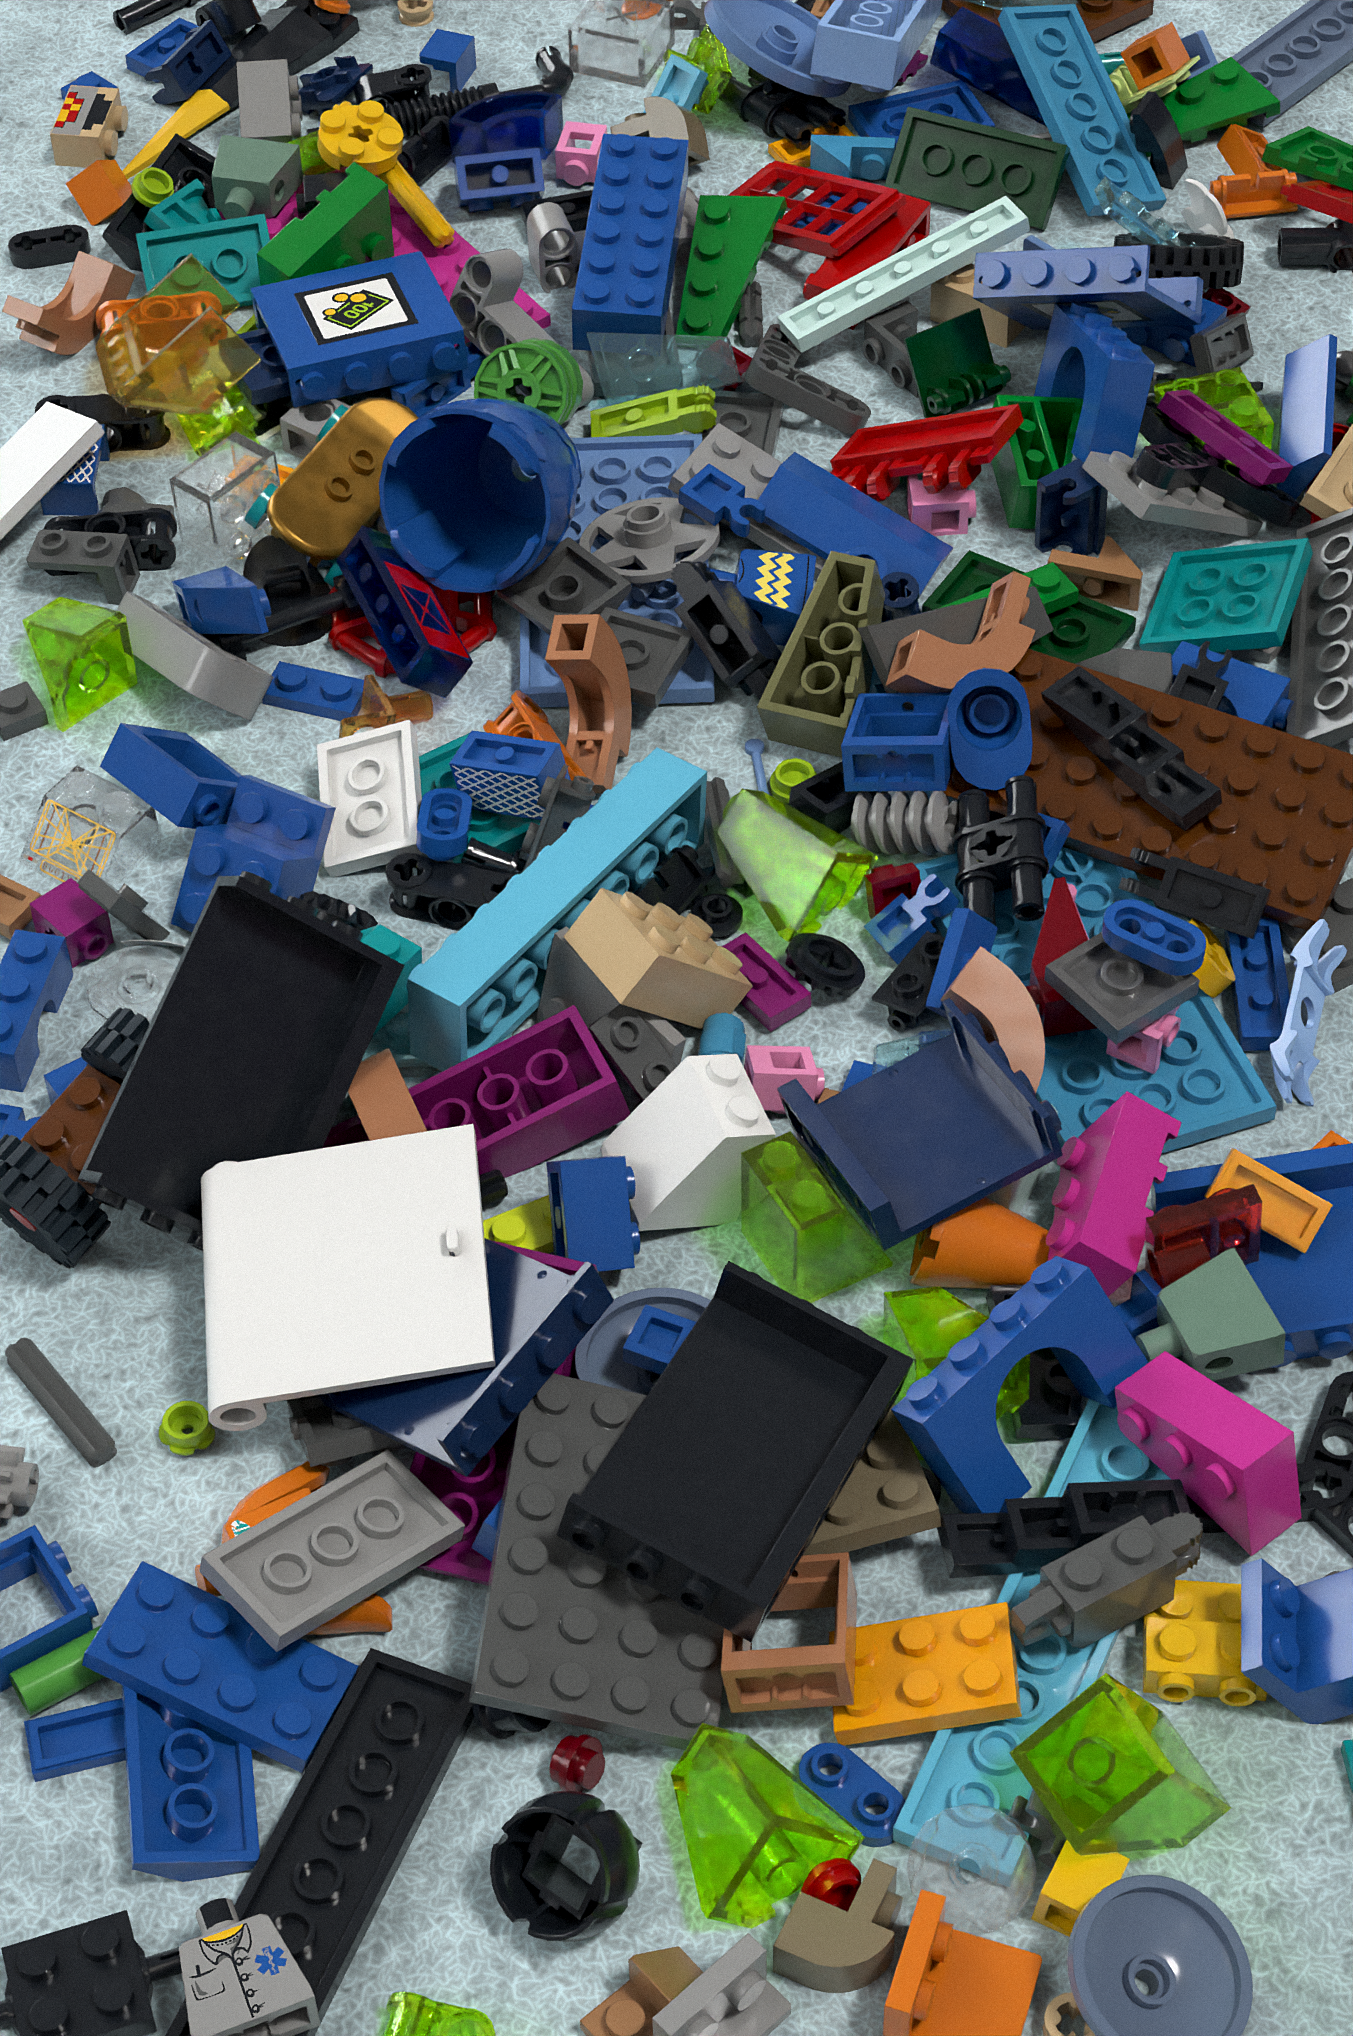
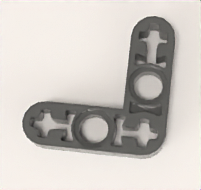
M779 324L770 325L745 373L747 383L760 392L846 434L853 435L858 429L864 428L871 415L870 408L856 397L795 368L794 366L801 352L781 331Z

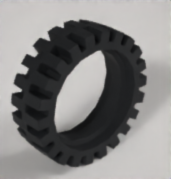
M1156 231V233L1131 232L1119 234V236L1116 235L1114 238V247L1150 246L1148 278L1198 276L1203 280V289L1230 288L1241 283L1244 242L1239 239H1230V237L1226 236L1217 237V235L1168 233L1165 231ZM1141 271L1136 273V277L1141 275Z

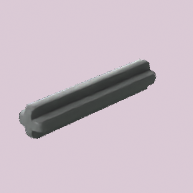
M714 777L712 781H707L705 821L716 875L719 877L722 886L731 888L733 884H742L747 875L729 791L725 787L723 779Z
M24 1337L20 1338L15 1344H10L5 1350L7 1364L89 1465L99 1467L115 1457L117 1449L115 1448L113 1438L31 1339Z

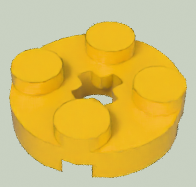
M368 100L363 101L360 105L344 106L323 112L320 117L317 147L323 160L337 170H340V164L349 167L353 162H356L373 175H379L389 171L397 164V157L402 153L404 134L400 124L392 116L384 112V107L380 103ZM360 139H365L368 142H362Z

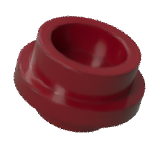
M583 1734L579 1737L568 1735L560 1741L552 1755L549 1773L552 1781L559 1784L561 1791L570 1790L582 1793L585 1788L592 1789L599 1783L605 1769V1757L600 1740L591 1735Z

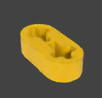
M1192 918L1188 923L1198 927L1206 938L1204 961L1201 967L1192 974L1199 979V988L1210 997L1215 998L1233 983L1236 978L1219 939L1203 922Z

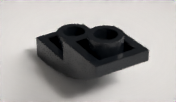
M1148 91L1137 108L1132 110L1130 131L1132 134H1135L1137 151L1151 152L1150 165L1155 172L1160 186L1173 190L1188 168L1184 145L1178 128L1164 102L1156 92Z

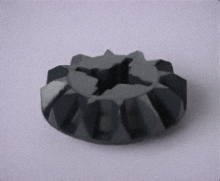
M314 891L300 895L299 899L310 903L318 909L315 917L332 925L333 921H338L359 931L378 925L375 918L367 911L340 899Z
M816 933L798 934L791 939L785 950L787 954L785 965L795 971L796 980L805 981L810 984L812 991L815 989L823 990L829 997H834L837 993L850 997L855 989L861 987L865 979V969L857 955L847 945L833 937Z

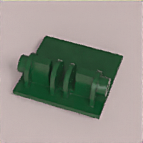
M980 308L973 309L903 339L925 418L948 415L997 394L1005 389L1006 384L1011 381L1009 368L1006 365L999 366L994 363Z

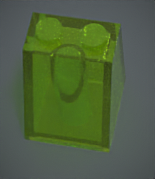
M791 1131L741 1152V1232L781 1289L800 1299L813 1303L893 1266L889 1256L840 1191Z
M1107 1673L1009 1753L1075 1852L1081 1856L1182 1848L1232 1808L1164 1712Z

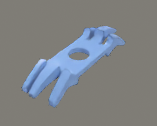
M1325 919L1317 921L1290 954V959L1295 961L1293 964L1296 967L1295 977L1281 1036L1277 1041L1270 1044L1274 1079L1281 1096L1287 1104L1292 1103V1089L1302 1103L1312 1107L1314 1105L1308 1079L1320 1060L1314 1057L1313 1050L1325 996L1332 995L1335 992L1331 975L1347 953L1344 945L1334 946L1318 960L1322 946L1330 931ZM1302 1000L1306 1004L1308 1013L1306 1026H1304L1301 1019Z

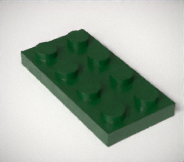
M908 107L884 186L898 189L899 193L974 213L992 202L1007 196L1028 217L1030 228L1045 231L1070 148L1064 144Z
M969 550L922 604V613L932 611L987 589L994 582L1013 571L1020 574L1025 572ZM1079 594L1077 603L1048 614L1054 630L1032 642L1028 649L1075 664L1108 651L1122 648L1135 632L1136 617Z

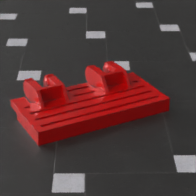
M1019 404L861 428L852 435L830 460L833 468L830 473L867 496L869 495V497L877 502L884 501L886 497L891 495L900 484V476L923 473V487H925L928 494L942 492V489H945L949 483L953 490H964L980 474L981 464H987L993 460L1023 423L1024 419Z

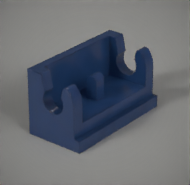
M207 20L201 26L191 29L185 36L186 41L161 66L152 68L145 75L144 79L146 81L157 79L165 87V89H160L152 96L155 103L165 105L189 99L232 55L212 20Z
M1079 458L1038 479L1035 547L1042 553L1051 551L1060 545L1071 547L1072 551L1070 553L1086 556L1092 553L1098 555L1101 552L1105 541L1108 490L1082 468L1084 462Z

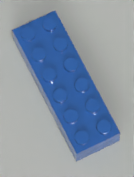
M603 134L572 305L573 350L661 356L688 185L689 140L672 139L669 137L629 136L627 134Z

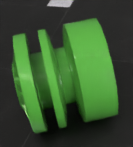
M530 338L499 347L483 360L475 376L474 398L507 399L530 405L548 414L562 426L574 416L582 400L583 379L578 363L566 348L552 340ZM522 383L524 386H531L532 395L525 397L523 394H517L516 386Z

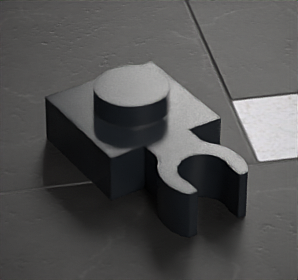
M1206 641L1199 649L1196 660L1197 669L1182 664L1168 694L1218 710L1229 682L1219 677L1226 673L1232 653L1231 650L1227 649L1223 660L1213 662L1206 657L1210 642Z

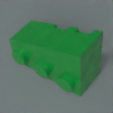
M353 162L345 170L348 177L331 193L324 189L315 198L319 204L302 220L295 217L256 253L260 285L393 257L394 246L388 184L356 162Z
M996 395L993 408L1019 404L1024 419L1023 423L991 461L1009 528L1035 529L1038 479L1072 462L1073 454L1071 451L1084 398Z

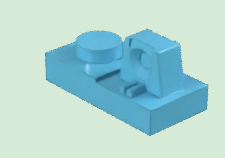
M671 54L651 97L666 98L691 111L694 104L700 103V98L709 84V81L706 80L708 73L681 57Z

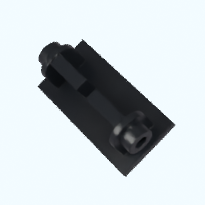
M445 115L433 116L429 123L420 130L421 137L414 135L403 145L402 153L397 157L399 163L418 186L464 147L463 142L452 138L451 129L453 124L450 118Z
M682 845L681 848L675 847L653 871L664 887L661 889L654 878H647L634 894L640 897L646 904L655 906L658 902L663 903L680 915L688 905L697 902L708 891L707 883L716 874L715 866L701 868L696 861L698 854L694 848L689 845Z
M927 931L872 996V1001L888 1006L890 1016L887 1021L894 1030L903 1032L907 1027L912 1029L918 1023V1016L926 1008L925 1004L945 937Z

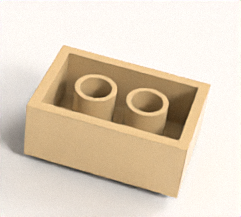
M601 888L563 936L620 1004L702 1030L704 1021L709 1016L716 1013L731 1014L753 987L739 970L742 967L741 961L726 948L717 946L710 938L713 930L701 918L691 913L683 917L663 903L658 902L655 906L646 904L640 897L629 891L621 895Z

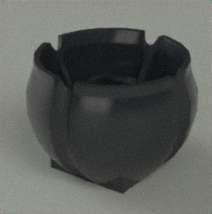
M570 1790L555 1791L528 1801L501 1828L506 1834L502 1835L498 1843L493 1844L490 1875L497 1901L512 1923L528 1921L530 1923L528 1935L547 1941L569 1942L581 1941L597 1935L619 1920L628 1907V1898L632 1897L639 1883L640 1861L638 1851L643 1843L633 1836L631 1829L616 1810H605L603 1801L594 1795ZM573 1834L593 1848L599 1860L600 1868L591 1885L559 1862Z

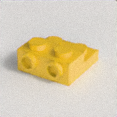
M1175 1580L1174 1599L1143 1616V1693H1157L1161 1699L1169 1702H1184L1190 1700L1193 1696L1219 1698L1224 1704L1237 1707L1250 1705L1255 1700L1266 1701L1267 1692L1241 1672V1584Z

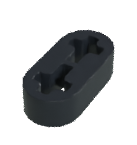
M63 225L16 234L9 240L8 250L10 260L14 266L21 269H35L75 262L78 251L89 254L91 252L89 233L84 227L79 225Z

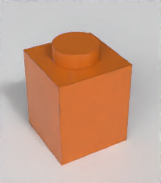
M1172 22L1137 39L1120 53L1138 90L1175 73L1190 60Z

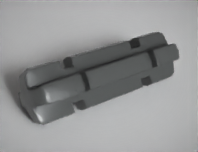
M753 281L751 286L747 285L740 300L742 306L739 310V341L742 347L747 348L751 346L754 348L759 347L763 339L762 288L757 281Z

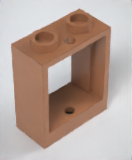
M849 1552L804 1555L795 1568L796 1571L793 1572L770 1612L835 1607L834 1644L750 1650L751 1642L724 1628L721 1674L731 1713L854 1705L857 1590Z

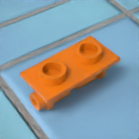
M1287 169L1258 172L1256 186H1250L1251 176L1249 173L1229 176L1220 175L1217 180L1210 181L1209 192L1221 204L1226 219L1298 211L1297 204L1287 201V196L1280 194L1282 185L1297 183L1296 173H1288Z

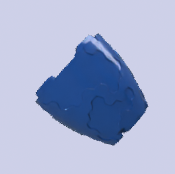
M476 398L459 400L437 407L435 411L410 423L394 439L383 460L379 480L380 509L387 532L391 538L390 543L403 562H408L413 569L424 577L425 581L442 590L449 589L456 592L482 593L501 590L524 579L541 565L553 552L569 528L575 513L578 488L581 487L582 473L579 454L574 442L565 429L551 416L530 405L507 399Z

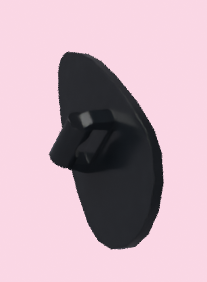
M273 535L261 536L256 540L248 553L244 564L243 576L256 584L257 590L261 588L265 590L271 614L328 595L331 590L317 568H308L305 555L290 547L280 537L277 539ZM332 614L260 638V640L267 644L282 647L308 644L319 640L332 630Z

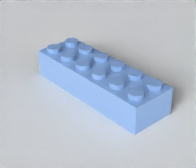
M835 0L817 24L810 74L820 75L822 80L833 84H842L846 81L862 84V88L870 92L892 91L940 15L943 0Z

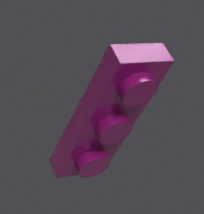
M1188 389L1165 392L1157 406L1158 409L1170 417L1169 423L1175 429L1185 434L1197 436L1205 442L1203 447L1209 454L1221 460L1231 461L1240 468V476L1251 484L1263 486L1284 482L1293 468L1291 464Z

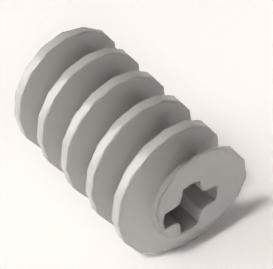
M861 791L857 794L851 815V838L857 852L862 853L864 851L868 855L881 854L882 852L887 855H895L900 852L905 855H914L918 852L924 855H932L937 852L943 855L956 853L953 848V839L960 830L959 804L957 801H952L948 805L946 794L943 791H933L930 799H928L924 791H915L911 800L905 791L895 792L892 799L887 791L877 792L874 799L868 791Z

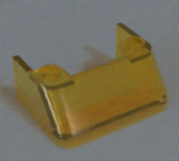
M192 253L117 319L101 335L96 343V352L107 393L121 407L197 415L203 412L207 415L222 403L224 393L261 361L257 353L225 321L240 306V303Z

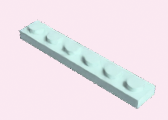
M1004 196L777 316L780 329L802 353L843 330L858 324L873 314L896 304L920 289L935 283L952 272L975 261L976 253L992 252L1030 231L1028 217L1007 196Z

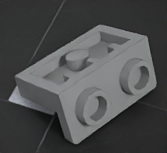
M747 1933L652 2018L653 2036H768L790 2016L791 2003L766 1980L767 1950Z

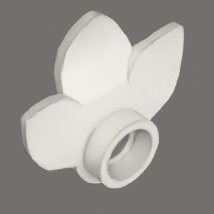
M1186 179L1183 183L1187 188L1191 207L1183 209L1181 214L1189 227L1195 233H1201V235L1212 234L1217 235V237L1226 236L1234 239L1233 231L1227 224L1225 213L1219 201L1202 183L1193 179Z

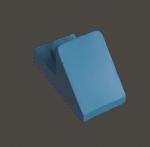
M811 135L810 169L847 178L886 180L895 151V138Z

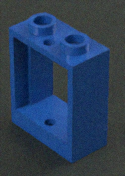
M951 692L858 694L841 744L845 791H946L954 763L951 753L948 721V702ZM910 702L914 705V708L907 710L903 707V703Z
M120 723L99 766L177 827L192 829L201 826L227 824L238 780L241 775L187 733Z
M35 1525L0 1543V1591L37 1573L63 1616L0 1649V1693L12 1687L9 1673L92 1630L91 1619L99 1616L97 1607L85 1585L80 1584L73 1587L66 1576L72 1570L61 1546L56 1540L47 1545Z

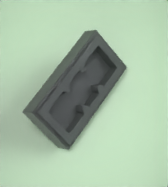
M1244 312L1231 314L1189 337L1199 381L1214 379L1254 356Z
M90 869L77 882L79 884L78 887L105 911L145 940L163 941L170 934L167 929L143 910L148 902L125 883L117 890Z

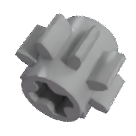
M0 1445V1518L11 1520L12 1515L18 1513L19 1506L30 1508L36 1498L39 1468L36 1463L23 1462L25 1448Z

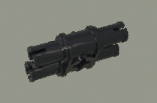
M751 67L748 71V76L751 77L748 79V82L754 87L746 86L732 75L724 76L717 84L716 90L719 91L717 93L718 99L734 107L744 122L750 121L760 127L768 137L786 139L800 150H804L811 145V135H814L812 132L815 130L809 122L821 126L832 135L839 133L838 126L841 127L846 123V119L843 118L846 116V112L829 103L824 97L812 96L787 88L763 76ZM835 122L837 125L833 127L830 123Z
M1025 775L1014 776L1005 782L1007 816L990 822V799L986 797L984 791L972 789L964 791L958 796L960 830L953 839V848L957 852L958 862L955 886L959 893L963 895L964 908L971 909L995 926L994 893L1011 888L1012 913L1013 915L1015 914L1018 920L1035 921L1045 914L1042 880L1046 877L1049 870V862L1044 854L1043 838L1047 831V825L1045 820L1038 814L1036 782L1034 783L1031 777Z

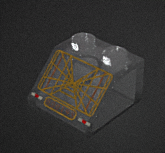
M76 765L43 796L19 863L59 885L70 878L78 882L84 873L90 869L115 888L161 843L156 811L134 793Z

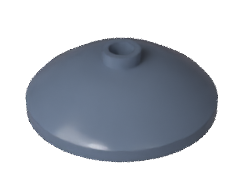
M647 1288L615 1298L601 1318L576 1346L575 1370L577 1379L648 1396L655 1385L652 1382L660 1378L661 1375L623 1362V1346L645 1304L697 1322L711 1300L699 1294L676 1288Z
M1149 1874L1135 1875L1118 1880L1102 1889L1090 1899L1078 1915L1068 1945V1976L1079 2011L1095 2036L1242 2035L1249 2019L1253 1999V1982L1249 1959L1245 1947L1230 1920L1203 1893L1173 1878ZM1135 1977L1140 1978L1147 1984L1149 1995L1141 1993L1135 1983Z

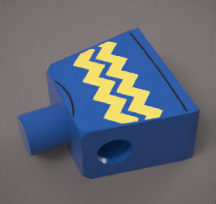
M745 549L740 552L735 573L711 568L710 571L714 572L720 581H733L774 643L786 646L812 592L816 556Z

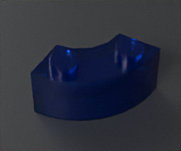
M538 91L509 92L484 98L463 108L449 120L452 163H454L455 157L533 148H540L541 160H546L556 148L563 131L562 95Z

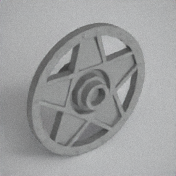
M648 498L617 506L597 517L582 533L579 545L630 583H649L672 578V568H675L676 564H680V561H691V563L705 562L714 553L719 544L720 528L719 523L714 526L678 503V498ZM685 513L697 517L705 525L683 523ZM598 534H601L610 541L591 553V546ZM697 549L693 554L675 563L676 553ZM637 563L643 570L619 569V567Z

